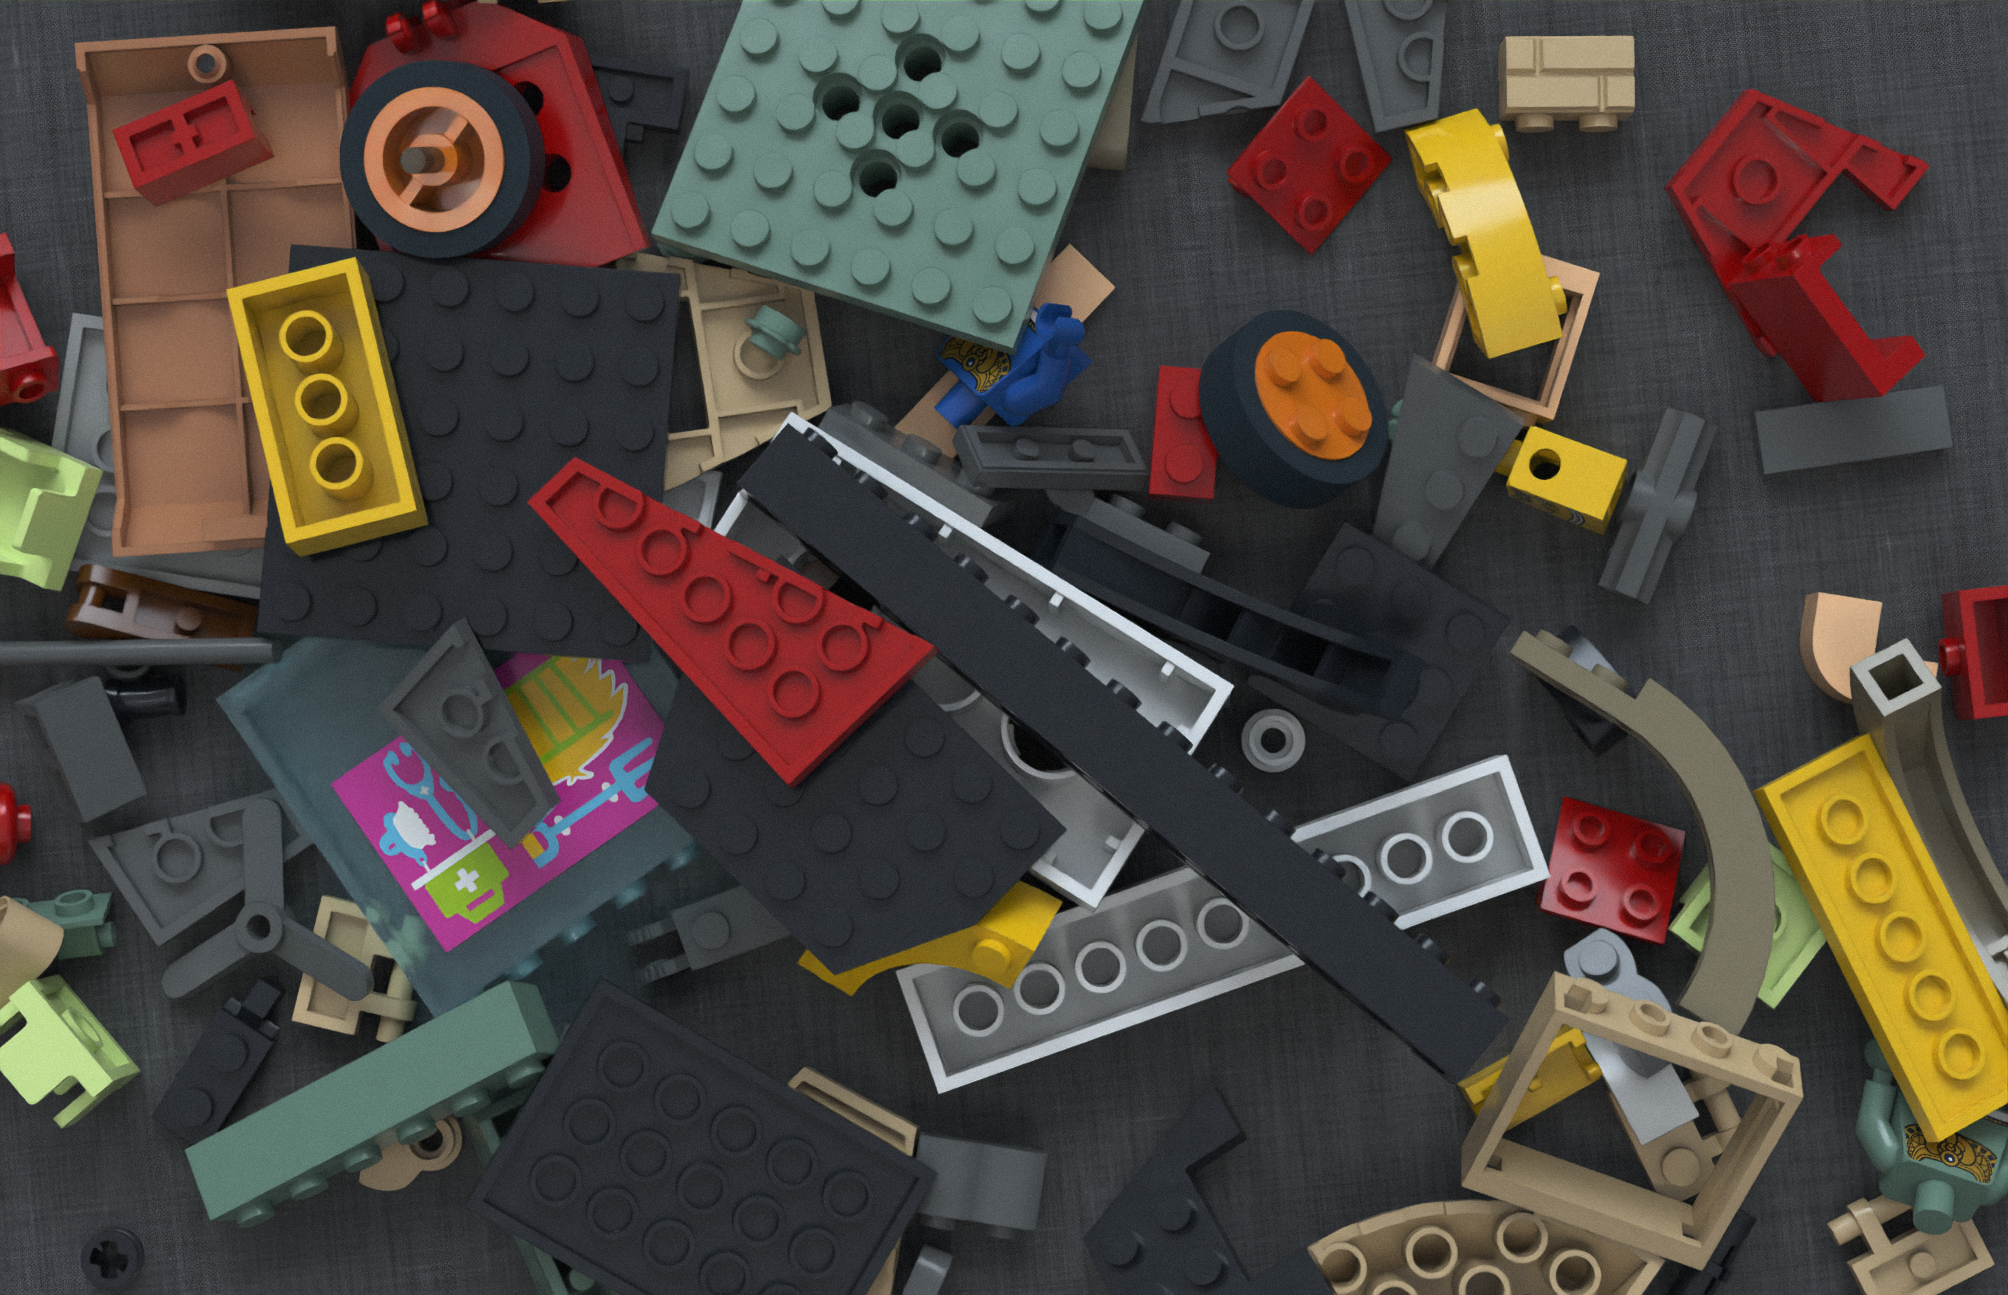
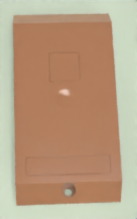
M336 26L74 43L76 69L81 80L88 113L116 490V506L111 531L113 557L264 548L266 528H268L267 511L270 474L226 289L288 274L291 244L360 249L358 215L347 197L340 171V144L343 129L350 114L348 75L338 28ZM211 55L215 59V67L211 72L203 73L200 70L199 62L204 56ZM233 79L238 89L252 103L257 115L253 116V119L259 131L269 141L275 157L155 207L134 189L112 130Z

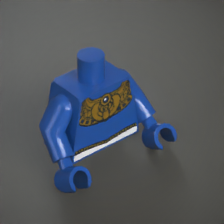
M1045 303L1039 310L1034 306L1016 356L948 335L938 348L937 358L959 380L934 406V409L958 429L959 425H971L987 406L993 409L1010 426H1018L1033 413L1059 403L1063 398L1066 385L1093 362L1077 346L1085 336L1083 324L1079 319L1071 318L1073 313L1069 305Z

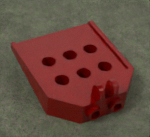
M427 0L422 5L423 19L425 21L423 23L420 16L408 18L403 12L387 17L386 28L384 29L387 38L368 45L349 91L350 111L362 93L387 72L409 63L428 60L458 61L474 64L496 73L509 82L521 95L532 85L538 86L543 94L542 110L535 117L538 121L545 147V174L543 185L533 210L524 223L500 244L476 254L458 257L600 268L651 247L583 38L501 1H498L497 4L477 3V0H449L445 3L442 0ZM563 157L570 165L571 178L566 188L558 192L549 182L548 171L554 160ZM375 235L380 251L405 253L389 246Z

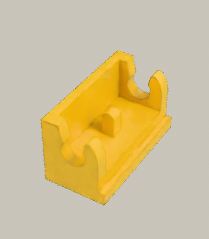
M1562 1024L1505 1132L1601 1078L1600 1076L1603 1075L1602 1069L1597 1062H1594L1585 1047L1587 1041L1579 1029ZM1510 1054L1457 1084L1476 1118Z

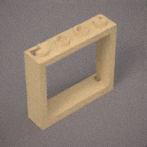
M1554 971L1462 1145L1461 1186L1703 1271L1803 1099L1799 1058L1789 1055V1053L1776 1045H1761L1730 1034L1717 1024L1711 1022L1699 1023L1668 1012L1661 1005L1653 1001H1637L1609 991L1591 979H1576ZM1562 1024L1757 1093L1693 1205L1502 1138ZM1487 1164L1497 1167V1170L1487 1167Z

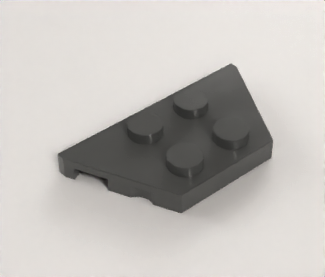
M1181 0L1140 125L1156 127L1279 109L1315 0Z

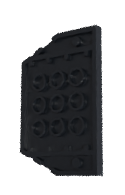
M783 555L775 561L805 577ZM682 671L644 788L682 828L835 976L975 926L1067 832V829L911 678L793 789L786 784Z

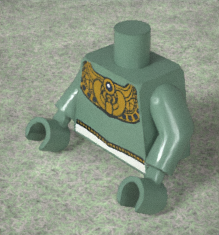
M1875 1037L1867 1043L1864 1053L1865 1059L1874 1070L1872 1079H1865L1855 1126L1856 1136L1871 1165L1878 1170L1879 1190L1888 1199L1914 1207L1913 1224L1918 1230L1931 1235L1947 1233L1952 1228L1953 1221L1959 1223L1967 1222L1979 1206H1994L2008 1194V1112L1997 1109L1940 1142L1927 1143L1896 1079L1892 1082L1893 1073Z

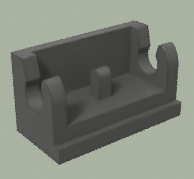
M91 676L81 681L74 677L28 698L25 697L14 702L63 819L87 823L148 793L99 676Z

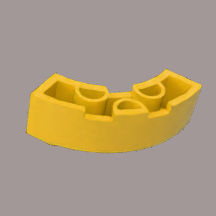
M1476 108L1405 129V137L1418 190L1427 202L1438 228L1444 227L1450 244L1452 246L1459 245L1462 253L1452 256V266L1461 291L1474 342L1486 357L1490 359L1563 337L1558 315L1567 313L1565 294L1559 278L1556 275L1549 278L1547 276L1527 210L1507 162L1509 160V151L1500 124L1497 123L1489 126L1483 115Z
M1018 881L975 926L876 960L836 976L807 948L797 964L850 996H853L866 980L877 973L889 968L910 964H936L963 969L988 978L1010 990L1035 952L1060 908L1062 901L1038 888Z

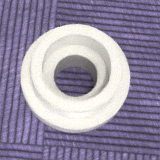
M1266 709L1254 714L1247 721L1241 735V746L1245 757L1253 766L1266 772H1280L1292 767L1300 759L1305 747V734L1300 722L1289 712L1281 709ZM1269 728L1278 729L1284 736V746L1276 753L1267 752L1261 745V736Z

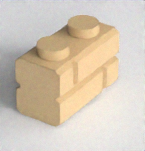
M1505 36L1498 50L1500 121H1515L1516 131L1527 133L1554 130V121H1579V130L1583 132L1617 130L1618 121H1626L1634 113L1635 108L1633 36Z

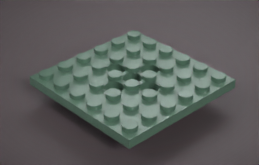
M743 0L651 235L657 243L1016 356L1147 8L1146 0ZM934 66L941 69L940 72L927 75L922 81L911 79L920 68ZM855 105L859 107L857 112H850L839 121L831 119L834 111L841 106ZM914 123L919 126L917 130L905 133L900 139L889 137L892 130L900 124ZM972 141L979 145L977 149L965 152L960 158L948 155L952 147L959 142ZM892 180L896 182L894 189L885 190L877 197L867 195L870 187L878 181Z

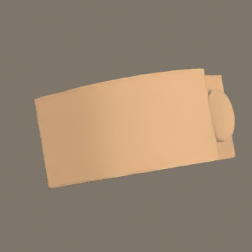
M1821 592L1806 595L1800 630L1801 658L1813 682L1824 693L1838 701L1853 705L1850 688V666L1875 654L1882 602ZM1924 661L1936 678L1938 663Z

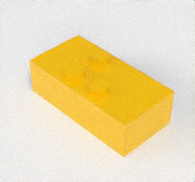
M353 257L226 289L286 544L298 556L304 557L429 525L369 275L358 259Z

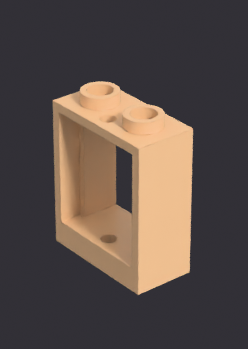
M1542 254L1548 278L1555 275L1559 278L1565 298L1568 301L1567 313L1563 314L1560 323L1563 337L1555 339L1536 400L1449 373L1467 316L1458 282L1432 361L1434 365L1523 417L1525 422L1522 429L1529 430L1530 426H1535L1536 422L1546 425L1554 420L1600 275L1598 272Z

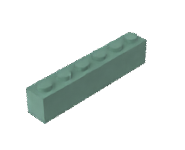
M507 980L185 1149L210 1221L237 1222L240 1228L263 1223L276 1215L274 1206L291 1197L292 1200L296 1201L315 1196L329 1187L328 1178L343 1170H346L347 1173H353L377 1164L383 1159L381 1151L397 1142H400L401 1145H407L431 1136L437 1131L435 1123L454 1113L455 1117H461L487 1107L492 1102L489 1095L508 1085L509 1088L514 1089L536 1082L544 1072V1066L547 1065L559 1044L537 985Z

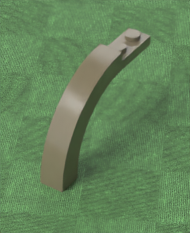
M1542 629L1536 637L1523 631L1510 651L1508 659L1615 724L1639 741L1660 761L1686 797L1697 820L1706 849L1710 874V907L1702 950L1691 977L1674 1005L1700 1022L1717 1024L1728 1033L1738 1036L1753 1009L1765 977L1772 947L1775 919L1774 872L1769 843L1758 807L1743 775L1726 748L1707 725L1678 697L1651 678L1646 681L1634 699L1624 693L1629 683L1616 673L1599 664H1595L1590 672L1569 659L1574 649L1561 639Z
M1905 638L1850 666L1852 704L1859 736L1869 733L2008 1011V887L1975 825L1951 761L1942 719V687L1908 638Z

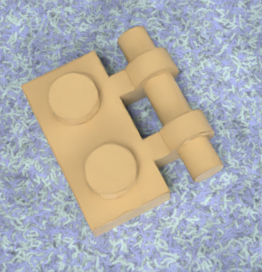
M322 895L313 933L367 965L372 974L377 955L392 958L395 961L387 994L372 991L359 1001L348 1000L303 972L292 1021L356 1035L359 1032L364 1011L381 1015L376 1040L389 1043L402 1036L406 1021H413L417 1002L411 999L419 966L427 964L431 948L430 945L425 944L429 927L423 918L406 914L400 938H395L382 934L388 909L330 895Z
M1691 1069L1688 1070L1692 1078L1682 1082L1693 1103L1701 1099L1704 1100L1717 1127V1130L1703 1137L1700 1136L1692 1120L1641 1147L1612 1091H1605L1653 1192L1678 1201H1683L1700 1193L1715 1167L1711 1158L1723 1153L1742 1120L1726 1089L1731 1084Z
M1884 1195L1869 1202L1863 1197L1847 1205L1846 1214L1826 1223L1832 1238L1838 1246L1860 1235L1869 1251L1846 1262L1863 1295H1937L1995 1265L1972 1219L1961 1223L1953 1221L1952 1228L1947 1233L1941 1235L1926 1234L1914 1227L1889 1240L1881 1224L1910 1209L1914 1211V1207L1888 1199Z

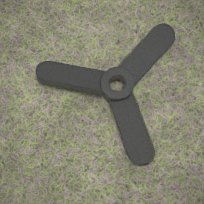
M262 797L251 801L245 807L242 815L245 907L239 912L235 923L180 957L166 968L162 977L164 992L171 998L188 1000L260 953L272 952L348 1000L359 1001L372 992L375 985L374 976L369 967L297 923L293 911L285 904L283 815L280 806L269 798ZM263 917H266L270 923L271 928L268 936L261 927Z

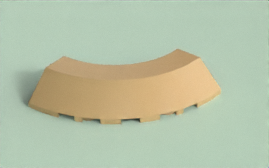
M1459 1199L1421 1203L1383 1212L1343 1227L1307 1247L1313 1251L1337 1295H1642L1666 1261L1656 1254L1502 1200Z

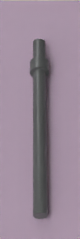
M279 637L1 641L0 639V670L2 667L279 663L283 656V645Z

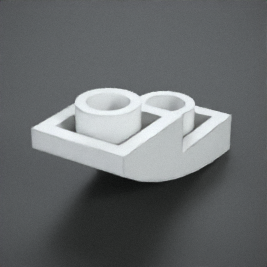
M1584 1031L1581 1032L1587 1041L1585 1044L1594 1062H1597L1602 1069V1077L1609 1090L1612 1091L1641 1147L1700 1116L1672 1064H1669L1648 1079L1632 1071L1622 1061L1613 1041Z

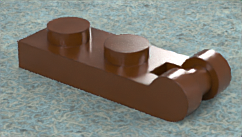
M85 564L80 567L75 583L76 589L80 592L77 604L69 607L64 626L68 632L88 639L99 637L111 640L251 638L259 607L101 565ZM112 597L124 600L122 613L104 609L105 599ZM207 664L241 673L244 664Z

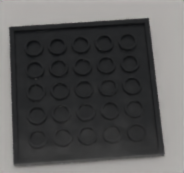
M291 244L288 274L356 257L369 275L429 525L300 557L285 542L270 479L267 511L268 527H266L257 633L433 647L455 622L465 617L483 651L651 664L653 638L535 512L527 501L576 457L664 504L682 285L681 274L466 257L424 258L400 252Z

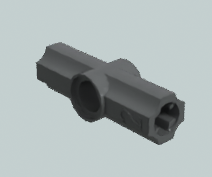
M1669 407L1663 409L1642 466L1633 472L1622 495L1615 518L1619 525L1607 550V556L1597 575L1596 587L1622 599L1644 606L1649 605L1671 546L1679 542L1692 515L1697 499V492L1694 491V487L1701 469L1707 460L1711 443L1715 439L1717 426L1709 423L1706 419L1685 411Z

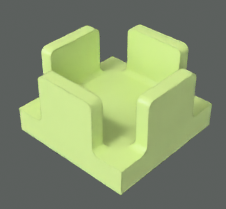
M0 427V574L23 578L44 589L61 591L103 470L16 430Z
M1769 843L1774 872L1775 919L1772 947L1765 977L1757 999L1769 1008L1775 1009L1827 940L1784 854ZM1708 863L1680 898L1679 902L1684 907L1667 928L1685 942V947L1697 957H1699L1702 950L1709 917L1710 874Z
M59 974L26 982L9 997L10 1002L0 1010V1036L22 1017H25L27 1021L26 1026L0 1047V1071L27 1103L31 1105L39 1103L52 1091L57 1095L65 1094L79 1082L86 1091L53 1118L61 1129L78 1122L113 1091L122 1088L141 1072Z

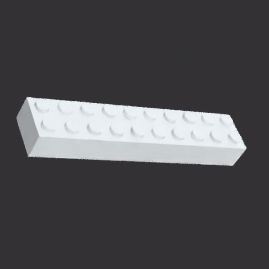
M1495 755L1295 826L1296 832L1291 837L1293 841L1310 855L1316 848H1319L1336 860L1348 873L1342 881L1362 898L1368 891H1371L1387 902L1399 914V918L1394 924L1401 930L1551 877L1507 755ZM1185 865L1106 893L1094 914L1078 904L1058 910L1035 952L1010 990L981 975L944 965H903L897 967L896 974L938 1094L1299 967L1305 963Z

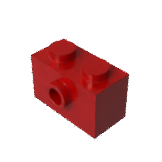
M1159 366L1156 380L1147 499L1210 504L1214 498L1217 457L1221 456L1208 434L1201 413L1199 379L1202 369Z
M2008 585L1940 594L1946 638L1939 639L1938 659L1943 676H1950L1956 720L2007 716Z

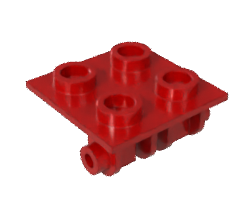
M1307 76L1226 171V174L1230 177L1227 183L1244 198L1250 196L1308 254L1312 255L1393 159L1310 76Z
M1564 796L1548 864V871L1551 877L1545 879V881L1541 880L1535 897V905L1539 906V911L1545 912L1549 916L1556 915L1580 922L1587 927H1602L1611 932L1635 938L1642 943L1648 942L1663 946L1686 832Z

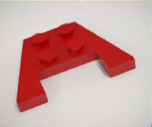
M1747 89L1736 99L1664 189L1757 349L1765 357H1774L1778 351L1728 285L1745 268L1742 264L1743 258L1752 249L1767 240L1773 239L1776 243L1784 242L1841 172L1884 211H1893L1930 166L1917 157L1901 154L1882 146L1881 142L1867 136L1853 134L1825 122L1824 118L1757 90Z

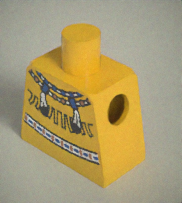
M1530 426L1523 442L1514 439L1494 472L1509 477L1506 487L1510 497L1604 536L1628 478V463L1626 459L1547 430ZM1541 463H1552L1560 469L1557 475L1551 479L1541 480L1533 476V471Z

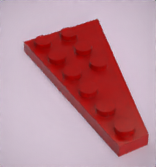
M576 457L527 501L535 512L786 784L793 789L940 651L935 645L894 626L880 616L854 605L824 589L819 584L734 540H730L695 519L669 508L634 487Z

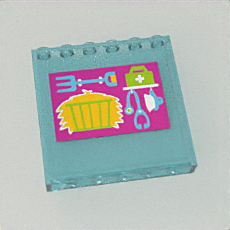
M304 637L283 652L282 660L279 663L265 664L216 698V700L432 1015L437 1018L486 992L485 990L504 976L516 982L523 979L544 963L538 954L541 950L557 939H560L563 945L568 947L598 926L592 915L613 901L617 909L621 910L651 889L645 878L666 864L671 873H674L704 852L699 843L644 790L680 680L679 675L654 639L652 643L651 664L483 651L561 799V802L536 829L512 850L506 846L376 710L432 647Z

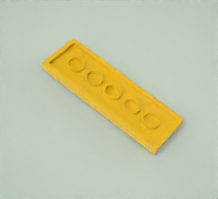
M1869 733L1857 736L1752 791L1927 1143L1940 1142L2007 1104L2008 1011Z

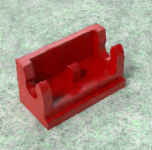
M233 79L112 130L134 189L155 207L275 157L269 141L259 131L253 119V116L257 115L252 103L238 89Z

